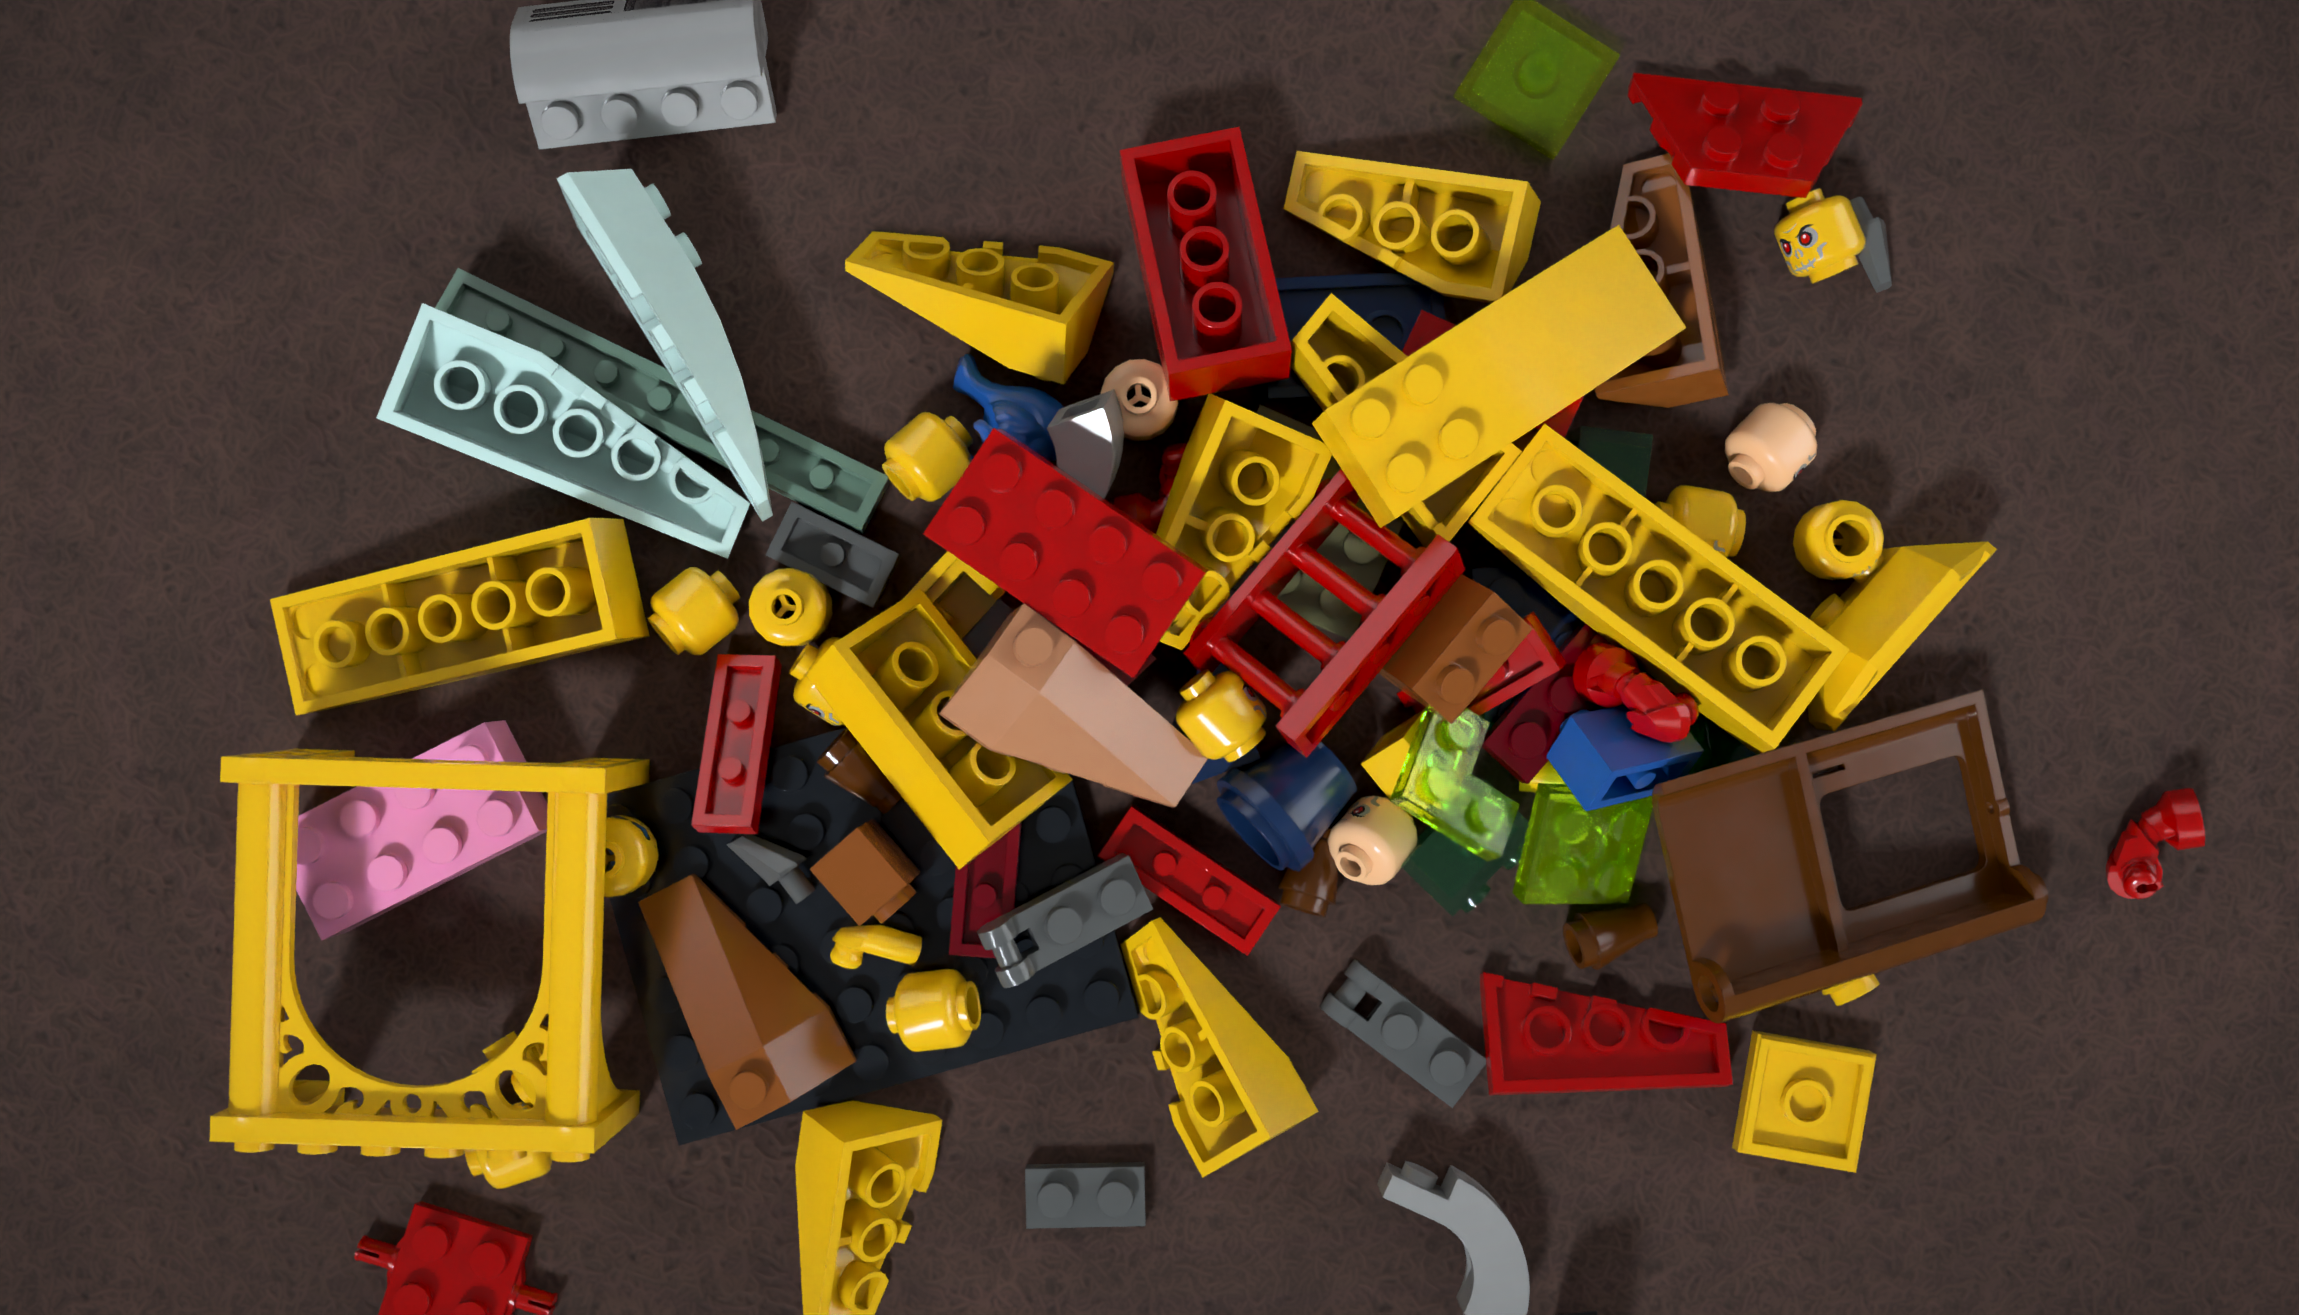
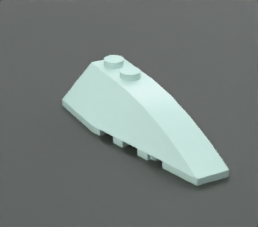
M632 169L567 172L556 178L579 231L763 522L773 516L763 454L742 376L721 320L695 270L696 267L702 265V261L687 235L682 232L674 236L664 219L670 217L671 213L660 192L653 183L644 188Z
M422 303L376 417L377 419L728 559L749 508V501L544 353Z

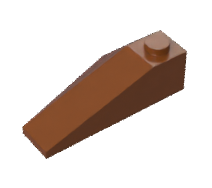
M1669 153L1623 164L1610 230L1617 225L1621 227L1686 326V329L1595 388L1596 396L1601 400L1670 408L1729 395L1691 185L1683 183L1671 164L1672 158Z
M695 873L638 902L707 1074L736 1130L794 1101L856 1062L857 1059L830 1006L816 992L812 993L787 969L789 966L776 953L772 954L745 927V923Z

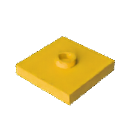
M1752 1030L1732 1148L1739 1153L1856 1173L1877 1054L1869 1050Z

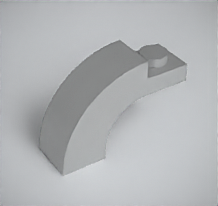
M1114 389L1059 409L1047 427L1055 447L1057 467L1104 499L1116 477L1123 452V418Z
M1405 1161L1401 1169L1386 1163L1377 1183L1382 1197L1446 1226L1463 1242L1466 1255V1269L1462 1285L1456 1296L1465 1315H1527L1530 1284L1526 1257L1514 1228L1490 1193L1472 1177L1450 1165L1442 1185L1439 1186L1436 1185L1438 1176L1418 1164Z

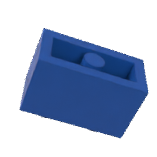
M1624 704L1616 707L1591 712L1589 710H1580L1569 716L1559 728L1560 734L1546 757L1583 809L1590 811L1652 796L1656 784L1686 776L1704 752V749L1690 731L1686 738L1677 742H1662L1637 733L1630 729L1633 724L1626 715L1630 710Z

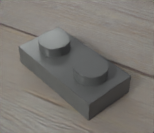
M791 502L765 554L790 568L812 574L821 583L876 609L902 555L794 502Z
M1145 1162L1026 1164V1229L1146 1226Z

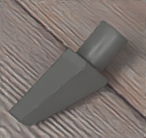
M1857 197L1850 200L1866 238L1865 248L1857 255L1875 292L1878 293L1892 286L1886 224L1879 217L1873 218L1863 197Z
M743 834L726 844L760 875L769 886L779 881L795 904H798L816 890L798 866L806 860L805 856L752 834Z

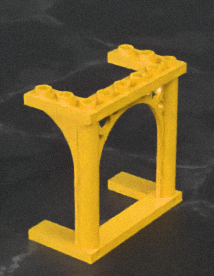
M288 749L222 756L220 782L238 783L228 1108L210 1116L209 1142H234V1150L245 1153L269 1151L275 1148V1144H297L298 1153L310 1155L332 1153L338 1150V1146H361L362 1155L374 1157L395 1155L401 1152V1148H424V1156L429 1158H454L463 1155L464 1150H488L487 1157L493 1160L522 1159L527 1156V1151L551 1152V1160L556 1162L588 1160L590 1153L598 1151L639 1115L640 1090H624L615 1087L608 1071L603 1046L601 989L607 793L649 783L650 759L585 758L563 763L373 758L355 757V750ZM299 785L548 792L543 967L540 989L533 1011L525 1027L509 1048L491 1064L467 1077L435 1085L399 1084L374 1077L354 1067L330 1048L318 1034L302 1004L295 975L294 950ZM285 1011L289 1017L288 1020H285ZM547 1015H549L548 1027L543 1025ZM288 1035L296 1036L303 1042L304 1052L292 1057L284 1064V1053L287 1054L293 1051L289 1044ZM537 1042L544 1044V1050L539 1061L547 1060V1072L539 1063L526 1058L527 1048L530 1044ZM312 1064L325 1067L330 1075V1081L295 1079L302 1069ZM513 1070L529 1079L536 1093V1101L531 1109L516 1108L504 1098L499 1087V1077L503 1071ZM345 1087L357 1088L362 1092L364 1100L360 1107L357 1106V1099L344 1103ZM468 1091L484 1093L487 1104L492 1111L478 1103H474L469 1109L464 1102L465 1094ZM410 1094L420 1098V1108L408 1107L407 1097ZM390 1101V1107H384ZM437 1104H438L442 1109H436Z

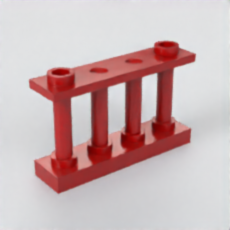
M1342 469L1332 479H1325L1319 484L1308 508L1215 617L1206 618L1196 627L1189 641L1190 646L1184 652L1185 656L1199 672L1209 669L1212 673L1222 663L1281 710V720L1276 725V728L1288 744L1306 758L1466 570L1458 548L1439 534L1427 548L1421 546L1416 549L1386 526L1380 528L1371 515L1356 505L1360 497ZM1339 523L1402 569L1400 580L1387 595L1382 593L1376 596L1316 551ZM1299 570L1303 571L1362 616V625L1347 642H1334L1277 598ZM1260 616L1321 662L1320 669L1322 672L1306 690L1302 688L1296 691L1237 644Z

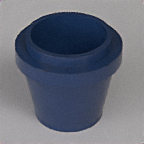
M1286 742L1241 770L1232 768L1217 781V787L1221 794L1217 798V804L1233 829L1263 860L1278 870L1288 867L1294 871H1300L1314 858L1313 848L1351 796L1357 792V786L1346 767L1322 742L1316 746L1307 758Z

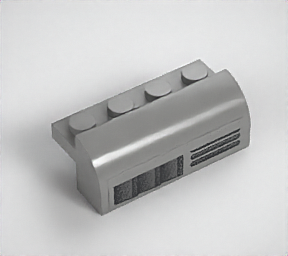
M578 0L518 7L510 29V58L515 90L519 104L526 103L539 149L776 123V105L765 58L768 32L761 0Z

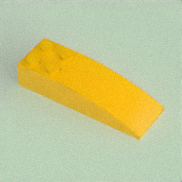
M1617 225L1326 409L1312 425L1378 526L1382 528L1686 329V326L1621 227Z
M1545 423L1468 522L1515 565L1612 645L1628 650L1635 657L1637 664L1675 694L1681 692L1690 694L1696 700L1700 713L1755 754L1776 749L1850 650Z
M587 518L270 599L296 715H304L504 671L649 636L624 519Z

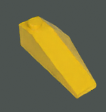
M872 231L845 260V271L1007 368L1033 375L1040 380L1065 384L1088 353L1114 273V262L1051 246H1039L1038 259L1003 256V242L984 241L983 248L955 252L950 251L949 242L944 237Z

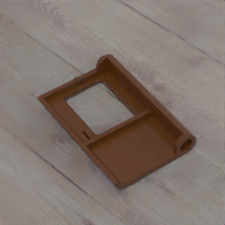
M1983 689L1656 784L1652 792L1653 812L1693 989L1702 1011L1714 1023H1723L2039 921L2045 914L2048 902L2046 884L2038 874L2020 864L2010 819V806L2004 791ZM1954 756L1959 762L1979 854L1977 866L1970 871L1845 909L1840 901L1821 815L1820 801L1822 797L1837 790ZM1838 765V768H1839V769H1835V770H1832V771H1829V772H1825V773H1822V774L1813 776L1814 774H1817V773H1821V772H1824V771H1827V770L1834 769L1835 766Z

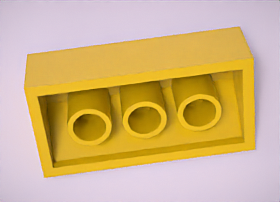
M920 588L833 643L806 676L960 870L1073 779L1068 773L1063 774L1047 769L1045 766L990 751L938 714L977 659Z

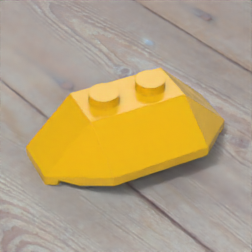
M1988 541L1901 546L1883 549L1873 567L1862 575L1852 577L1855 581L1841 597L1837 594H1832L1826 598L1812 613L1810 620L1850 650L1809 703V722L1817 729L1835 731L1849 713L1997 549Z

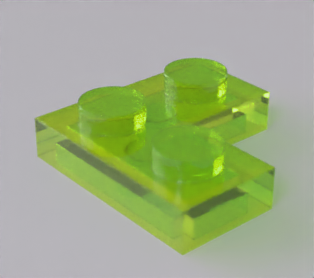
M1425 707L1390 802L1487 862L1502 857L1520 804L1472 775L1490 722L1466 708L1455 722L1450 724Z

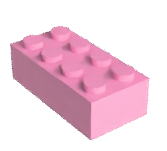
M505 720L484 722L412 758L526 762ZM357 786L298 816L296 891L321 940L346 933L547 832V802L542 792Z

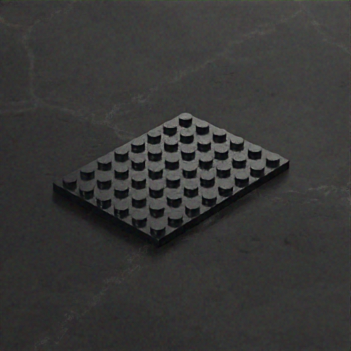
M847 727L770 748L758 834L752 835L805 856L806 860L798 866L816 890L798 904H795L779 881L769 886L760 875L726 845L743 834L700 833L691 825L700 768L607 794V817L623 815L636 818L649 828L657 842L658 861L655 872L647 883L628 894L610 897V901L679 1146L736 1130L707 1074L638 903L694 873L745 923V927L772 954L776 953L789 966L787 969L812 993L816 992L830 1006L857 1059L855 1063L794 1101L741 1128L1139 1018L1116 931L1114 930L1040 969L1030 979L1010 988H1003L997 977L995 968L999 964L996 958L949 955L956 865L903 798L887 813L883 814L876 807H872L823 777L826 770L816 761L831 742ZM1073 780L1022 821L1015 908L1097 866ZM873 818L921 873L909 883L917 893L882 924L872 915L861 926L883 925L921 936V952L913 966L865 952L863 953L861 966L856 969L841 967L834 964L830 959V952L835 945V942L832 940L835 933L842 927L859 925L811 872L810 868L857 827ZM607 848L610 854H614L610 849ZM611 861L612 866L615 865V861ZM1027 930L1019 933L1014 938L1020 953L1033 946ZM941 969L959 971L966 982L972 981L978 990L981 1004L979 1027L977 1030L971 1031L969 1039L961 1047L923 1052L909 1050L903 1044L899 1033L893 1034L890 1031L886 1019V1004L890 997L895 996L898 983L905 975L910 973Z

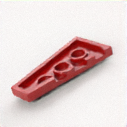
M1486 972L1480 974L1489 1095L1707 1088L1733 1085L1726 1023H1714L1711 1020L1651 1007L1648 1009L1617 1003V1000L1594 995L1588 997L1560 991L1557 987L1538 983L1527 984L1504 979V976Z

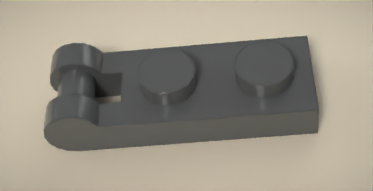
M1120 853L983 925L977 931V934L984 949H992L999 964L995 968V972L1002 987L1010 988L1030 979L1040 969L1153 910V907L1130 856ZM1027 930L1033 946L1020 953L1014 938L1019 933Z
M1354 959L1344 972L1348 978L1335 995L1331 992L1327 994L1319 1005L1320 1009L1453 1108L1486 1065V1057L1361 962ZM1366 992L1379 1000L1367 1018L1354 1010Z

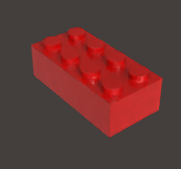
M1240 126L1120 150L1122 185L1169 401H1177L1289 378L1292 348Z
M997 428L992 429L923 533V535L1132 678L1142 669L1209 571L1008 432Z

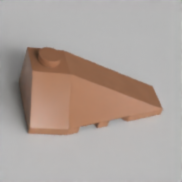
M1022 604L1007 616L938 713L990 751L1045 766L1047 769L1063 774H1072L1103 784L1104 787L1171 808L1177 806L1207 761V758L1202 756L1188 738L1089 652L1026 604Z

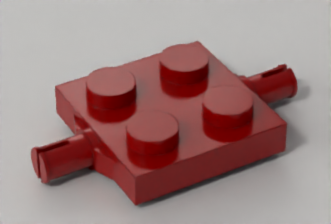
M423 1201L414 1204L405 1234L397 1245L364 1235L357 1246L360 1250L356 1251L354 1256L356 1261H363L388 1269L387 1289L378 1315H512L517 1308L538 1315H552L555 1309L554 1304L558 1299V1293H551L525 1285V1262L533 1235Z

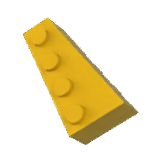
M1332 293L1290 342L1292 348L1290 367L1323 412L1408 357ZM1513 443L1507 445L1402 514L1401 517L1425 548L1428 547L1438 534L1450 542L1522 451Z

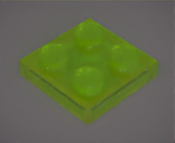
M1538 783L1512 893L1522 904L1628 903L1653 808L1652 796L1585 811L1566 784Z

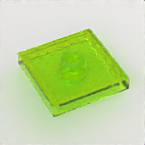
M1514 0L1453 97L1551 160H1554L1619 59L1620 54L1535 0Z

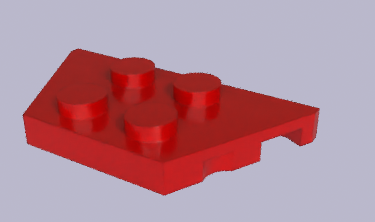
M1633 73L1628 87V98L1632 104L1642 102L1653 118L1649 130L1659 146L1671 155V164L1685 185L1806 198L1818 180L1822 169L1834 155L1841 139L1848 128H1851L1863 105L1862 98L1642 73Z

